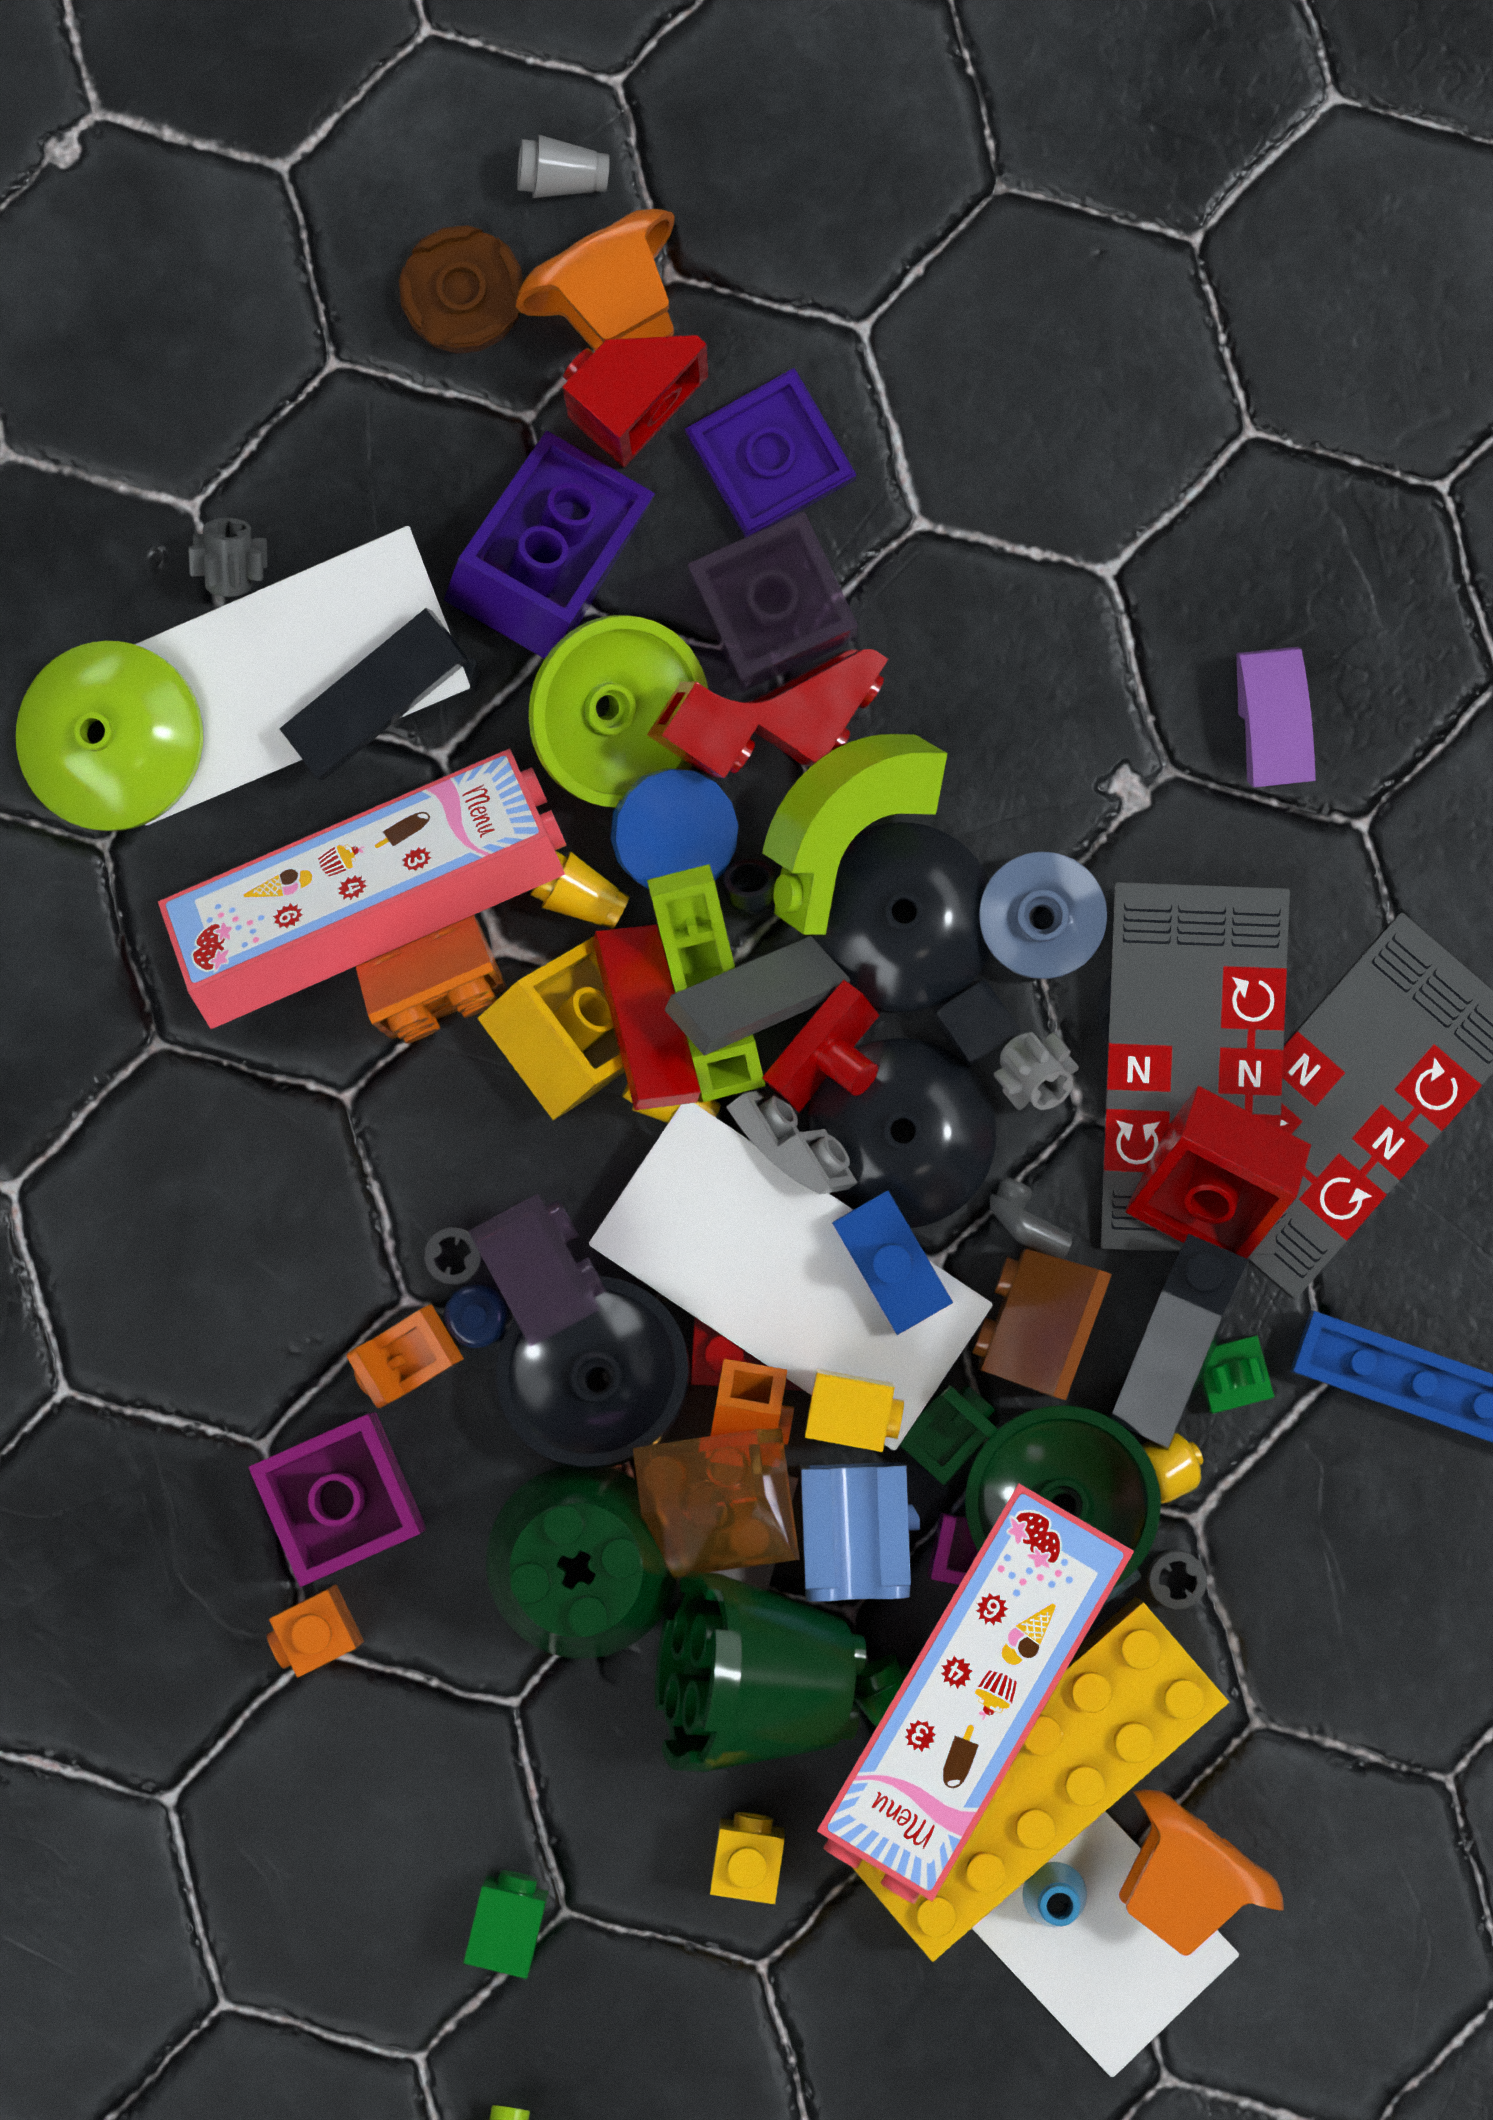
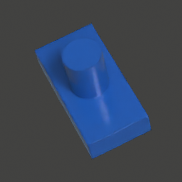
M889 1190L832 1222L896 1335L953 1303Z

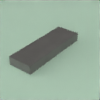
M809 936L672 994L664 1010L705 1056L824 1003L843 980L849 983L850 978L813 937Z

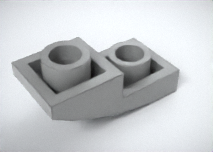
M773 1090L745 1092L726 1106L739 1127L765 1157L801 1185L818 1194L848 1190L857 1184L856 1179L848 1168L850 1160L842 1144L833 1136L828 1135L825 1129L799 1132L796 1127L798 1119L795 1111L783 1097L777 1095Z

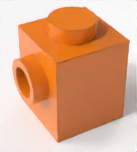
M724 1359L707 1458L771 1469L775 1443L788 1445L794 1407L782 1405L787 1369Z
M337 1584L269 1618L274 1631L267 1634L269 1646L279 1665L283 1669L292 1666L297 1678L356 1649L364 1642Z

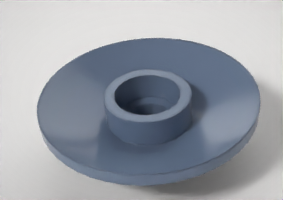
M1033 852L1016 857L994 874L987 884L981 899L979 921L982 936L988 949L1002 965L1028 978L1053 979L1074 972L1094 955L1101 944L1106 930L1107 907L1104 894L1097 880L1079 862L1058 853ZM1036 907L1047 908L1053 916L1052 925L1043 930L1035 928L1029 919L1032 909Z

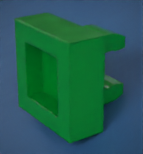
M1252 1335L1216 1346L1201 1378L1209 1413L1214 1414L1274 1398L1258 1335Z

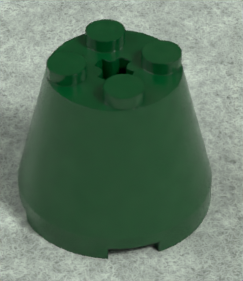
M560 1466L545 1471L526 1482L504 1504L489 1535L486 1552V1572L489 1588L498 1610L512 1629L523 1639L546 1652L558 1656L580 1659L596 1658L613 1654L631 1646L646 1635L660 1620L672 1599L679 1573V1549L676 1534L666 1509L653 1492L631 1475L612 1467L580 1469ZM580 1551H583L591 1556L588 1568L595 1573V1577L586 1580L580 1579L572 1589L563 1584L567 1570L561 1557L564 1555L573 1559Z
M690 1571L680 1579V1592H684L685 1595L676 1614H665L658 1647L655 1675V1710H664V1717L669 1726L671 1740H664L661 1751L667 1764L673 1770L709 1772L835 1747L841 1739H854L859 1727V1707L857 1702L853 1700L856 1674L862 1672L866 1661V1642L862 1635L851 1634L847 1623L840 1617L723 1574Z

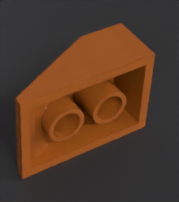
M1029 1249L1021 1250L1018 1260L1007 1257L994 1293L1004 1296L995 1321L984 1318L972 1349L973 1354L982 1357L978 1370L1047 1396L1066 1400L1112 1274Z

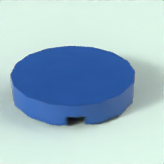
M664 768L641 776L631 785L632 788L626 792L623 800H619L612 815L610 839L617 862L641 886L649 889L648 879L710 864L714 881L726 871L736 851L738 822L731 800L716 782L696 771Z

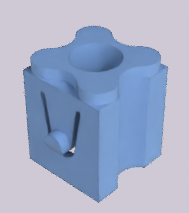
M903 1462L800 1465L806 1601L909 1598L911 1585L909 1531L920 1530V1518L913 1505L908 1504L906 1465Z

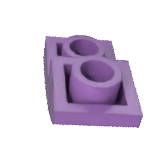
M1290 647L1236 653L1238 715L1245 720L1247 782L1253 787L1316 781L1312 717L1302 649Z

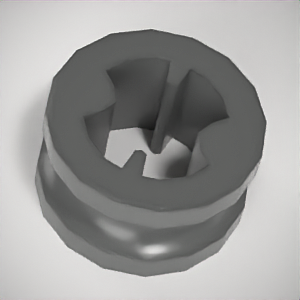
M449 1227L439 1230L429 1239L425 1247L424 1261L427 1270L435 1279L444 1284L459 1285L469 1282L478 1274L483 1265L484 1253L481 1243L474 1234L462 1228ZM453 1237L455 1238V1245H461L464 1240L471 1250V1253L464 1258V1264L467 1269L456 1275H453L452 1267H447L444 1272L437 1262V1259L444 1254L442 1243Z
M1176 1549L1166 1550L1156 1555L1148 1566L1146 1583L1152 1597L1163 1606L1172 1609H1187L1196 1604L1204 1595L1207 1577L1206 1571L1199 1560L1187 1552ZM1175 1561H1182L1183 1571L1192 1575L1194 1580L1190 1590L1181 1587L1184 1595L1180 1597H1170L1169 1587L1159 1583L1162 1569L1164 1568L1171 1572L1172 1569L1169 1563Z

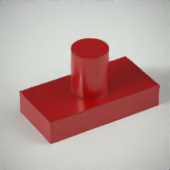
M843 980L764 1074L762 1079L797 1112L802 1110L827 1076L854 1096L864 1093L874 1082L878 1073V1065L854 1048V1046L880 1015L863 993Z

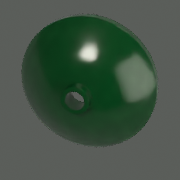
M1049 1406L1026 1412L998 1429L984 1444L973 1463L966 1487L965 1507L969 1531L978 1552L1018 1483L1050 1502H1053L1059 1496L1070 1497L1076 1504V1510L1073 1514L1075 1517L1134 1551L1113 1588L1123 1583L1135 1572L1153 1545L1161 1512L1160 1488L1155 1469L1149 1456L1136 1438L1122 1425L1101 1413L1076 1406Z

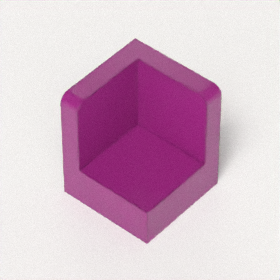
M940 1512L927 1575L933 1580L960 1585L976 1558L978 1550L972 1540L967 1518Z

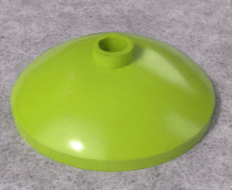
M612 615L597 618L578 626L564 636L552 648L539 668L533 683L529 702V727L532 743L542 766L550 777L564 790L579 799L604 807L616 808L619 800H623L626 792L632 788L631 785L641 776L664 768L689 770L692 765L647 736L680 682L697 681L708 689L703 669L691 648L682 638L664 625L652 620L629 615ZM607 696L609 699V709L604 716L599 717L596 712L597 702L601 697Z
M97 641L83 644L64 652L52 660L41 670L28 688L21 703L16 724V750L19 764L29 787L36 797L60 818L72 824L99 831H122L137 828L166 813L179 801L192 783L203 749V722L200 708L185 678L173 665L158 654L146 648L120 641ZM101 721L105 728L104 737L98 743L92 744L88 738V729L92 723Z

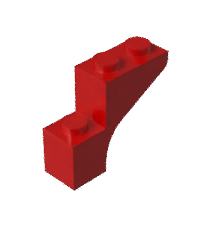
M873 649L845 650L768 693L747 702H737L721 697L697 681L680 682L647 736L708 777L725 778L729 771L733 774L737 773L753 752L755 742L750 737L754 732L800 764L812 766L828 753L847 743L850 730L845 727L857 708H866L880 691L884 678L879 674L888 658Z

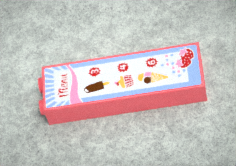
M509 748L158 901L187 990L209 1028H216L564 876L565 872L555 850L567 845L552 810L541 815L537 811L536 807L547 803V800L533 768L531 767L520 772Z
M1018 1483L819 1826L817 1832L828 1838L823 1849L856 1869L862 1860L886 1873L880 1883L896 1895L913 1904L916 1903L920 1895L933 1902L1134 1551Z

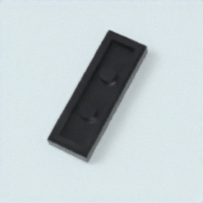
M425 608L279 729L317 779L325 780L470 660L435 613Z

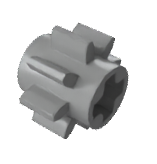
M1030 1032L1013 1038L1004 1047L1000 1055V1065L1002 1068L994 1072V1077L1003 1086V1093L1016 1109H1023L1030 1101L1034 1107L1045 1110L1059 1105L1067 1098L1073 1087L1071 1074L1076 1072L1079 1066L1069 1056L1071 1051L1056 1033L1052 1032L1042 1041L1036 1034Z

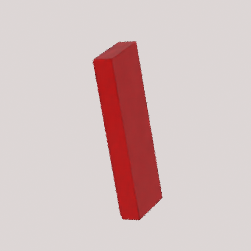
M658 925L596 931L593 946L634 1110L697 1103L701 1091L686 1034L664 1010L670 996L675 994Z

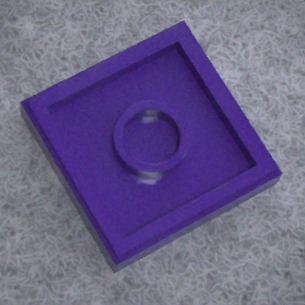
M795 368L685 428L687 438L747 541L854 482L857 477Z

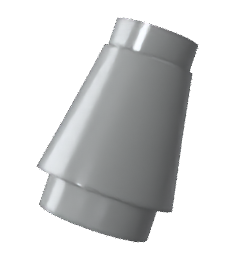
M537 134L536 140L521 139L518 158L517 190L532 192V198L593 193L594 191L606 192L609 177V154L597 153V151L539 134Z

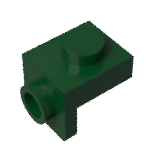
M946 1384L920 1413L900 1443V1446L942 1485H945L985 1439L990 1438L998 1430L988 1420V1417L995 1409L968 1384L959 1393L952 1386Z

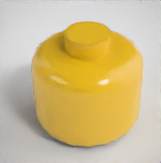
M1176 1433L1169 1450L1148 1441L1141 1444L1155 1469L1160 1488L1161 1504L1171 1502L1199 1486L1201 1481L1200 1465L1203 1464V1457L1194 1442H1188L1183 1436Z

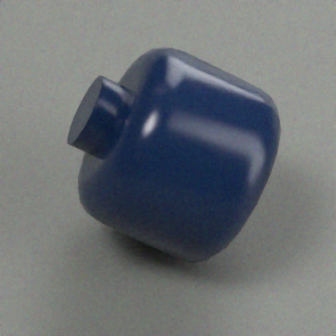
M477 1284L464 1286L454 1292L446 1303L443 1315L445 1327L451 1338L462 1346L474 1349L488 1347L498 1341L506 1331L509 1321L508 1307L501 1294L491 1287Z

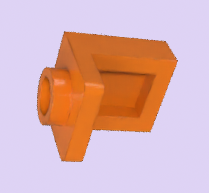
M432 1304L419 1309L374 1339L347 1353V1359L354 1369L357 1384L364 1393L370 1396L377 1408H382L407 1395L464 1359Z

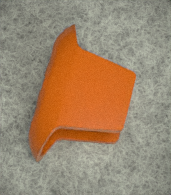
M662 209L636 210L613 224L584 237L562 253L541 263L528 274L519 289L516 308L527 316L544 317L560 315L565 317L594 351L606 339L673 336L674 327L668 313L669 300L654 259L671 235L675 216L672 212Z
M1147 1789L1133 1791L1151 1822V1829L1119 1892L1120 1900L1126 1904L1128 1913L1181 1955L1188 1956L1244 1905L1255 1904L1274 1910H1284L1283 1896L1278 1882L1269 1872L1250 1860L1225 1838L1222 1839L1209 1829L1206 1823L1183 1808L1166 1793Z

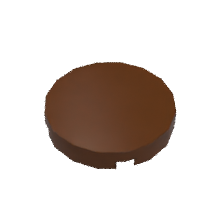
M468 225L445 227L421 239L411 251L412 255L408 258L405 268L403 266L399 279L401 306L413 330L433 347L456 354L482 351L503 340L518 322L521 312L516 308V300L519 289L523 284V274L510 247L498 237L496 239L494 236L484 233L482 229Z

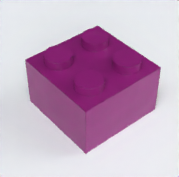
M376 1412L359 1417L248 1467L300 1587L427 1530Z

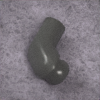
M1009 1177L1001 1180L996 1195L991 1194L990 1210L1018 1243L1036 1252L1063 1259L1071 1247L1072 1234L1025 1210L1027 1203L1032 1198L1030 1187Z

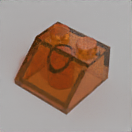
M753 1429L633 1448L641 1514L673 1578L687 1576L690 1571L709 1573L800 1560L782 1429Z

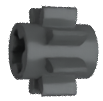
M236 518L211 520L204 525L203 534H193V546L188 547L189 575H205V588L212 594L225 597L245 594L252 589L253 580H263V568L267 567L266 538L251 539V526L243 520Z

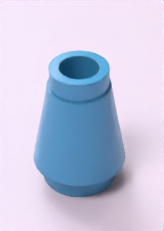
M1048 1862L1025 1881L1022 1892L1023 1903L1028 1914L1036 1922L1047 1927H1063L1074 1922L1083 1912L1087 1902V1888L1082 1876L1073 1867L1061 1862ZM1064 1893L1070 1897V1903H1064L1063 1910L1057 1912L1050 1911L1047 1902L1053 1894Z

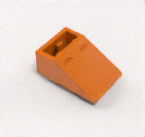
M475 915L355 966L366 1010L372 1025L390 1039L399 1037V1039L403 1038L405 1044L420 1040L441 1029L437 1020L453 1012H462L464 1018L484 1012L497 1000L495 994L508 989Z

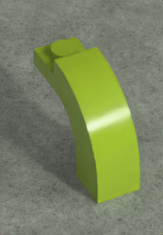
M880 734L851 741L836 748L813 764L795 782L784 797L766 835L762 853L782 866L781 875L774 884V914L804 935H826L838 867L850 842L866 826L889 815H936L948 753L917 735Z
M710 864L648 879L647 883L675 993L734 969L735 964ZM753 1034L705 1056L687 1036L703 1102L765 1087Z

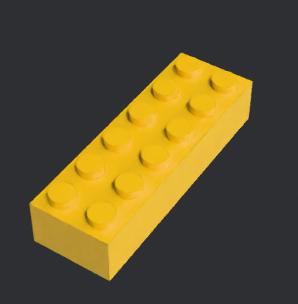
M1135 1596L1079 1646L933 1902L920 1895L916 1903L913 1904L896 1895L880 1883L886 1873L865 1860H862L857 1869L852 1868L929 1959L934 1962L1230 1702L1146 1604Z

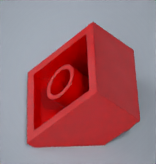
M698 335L606 339L594 353L589 348L584 349L569 364L563 374V378L567 380L562 388L568 418L617 463L625 468L708 378L707 344Z
M1198 1085L1169 1124L1127 1205L1125 1213L1182 1243L1185 1242L1188 1234H1191L1248 1259L1296 1199L1311 1144Z

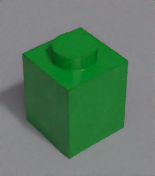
M501 1870L498 1879L486 1877L481 1888L463 1964L527 1979L549 1894L547 1890L536 1888L538 1879L530 1875Z

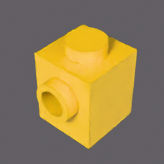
M816 1369L805 1428V1438L883 1452L886 1437L898 1439L904 1400L893 1398L895 1386L891 1382Z
M736 1812L734 1820L720 1818L710 1895L775 1904L785 1840L784 1828L772 1826L773 1818L755 1813Z

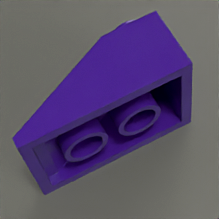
M546 430L458 558L444 601L545 659L552 648L564 636L578 627L646 512L655 493Z

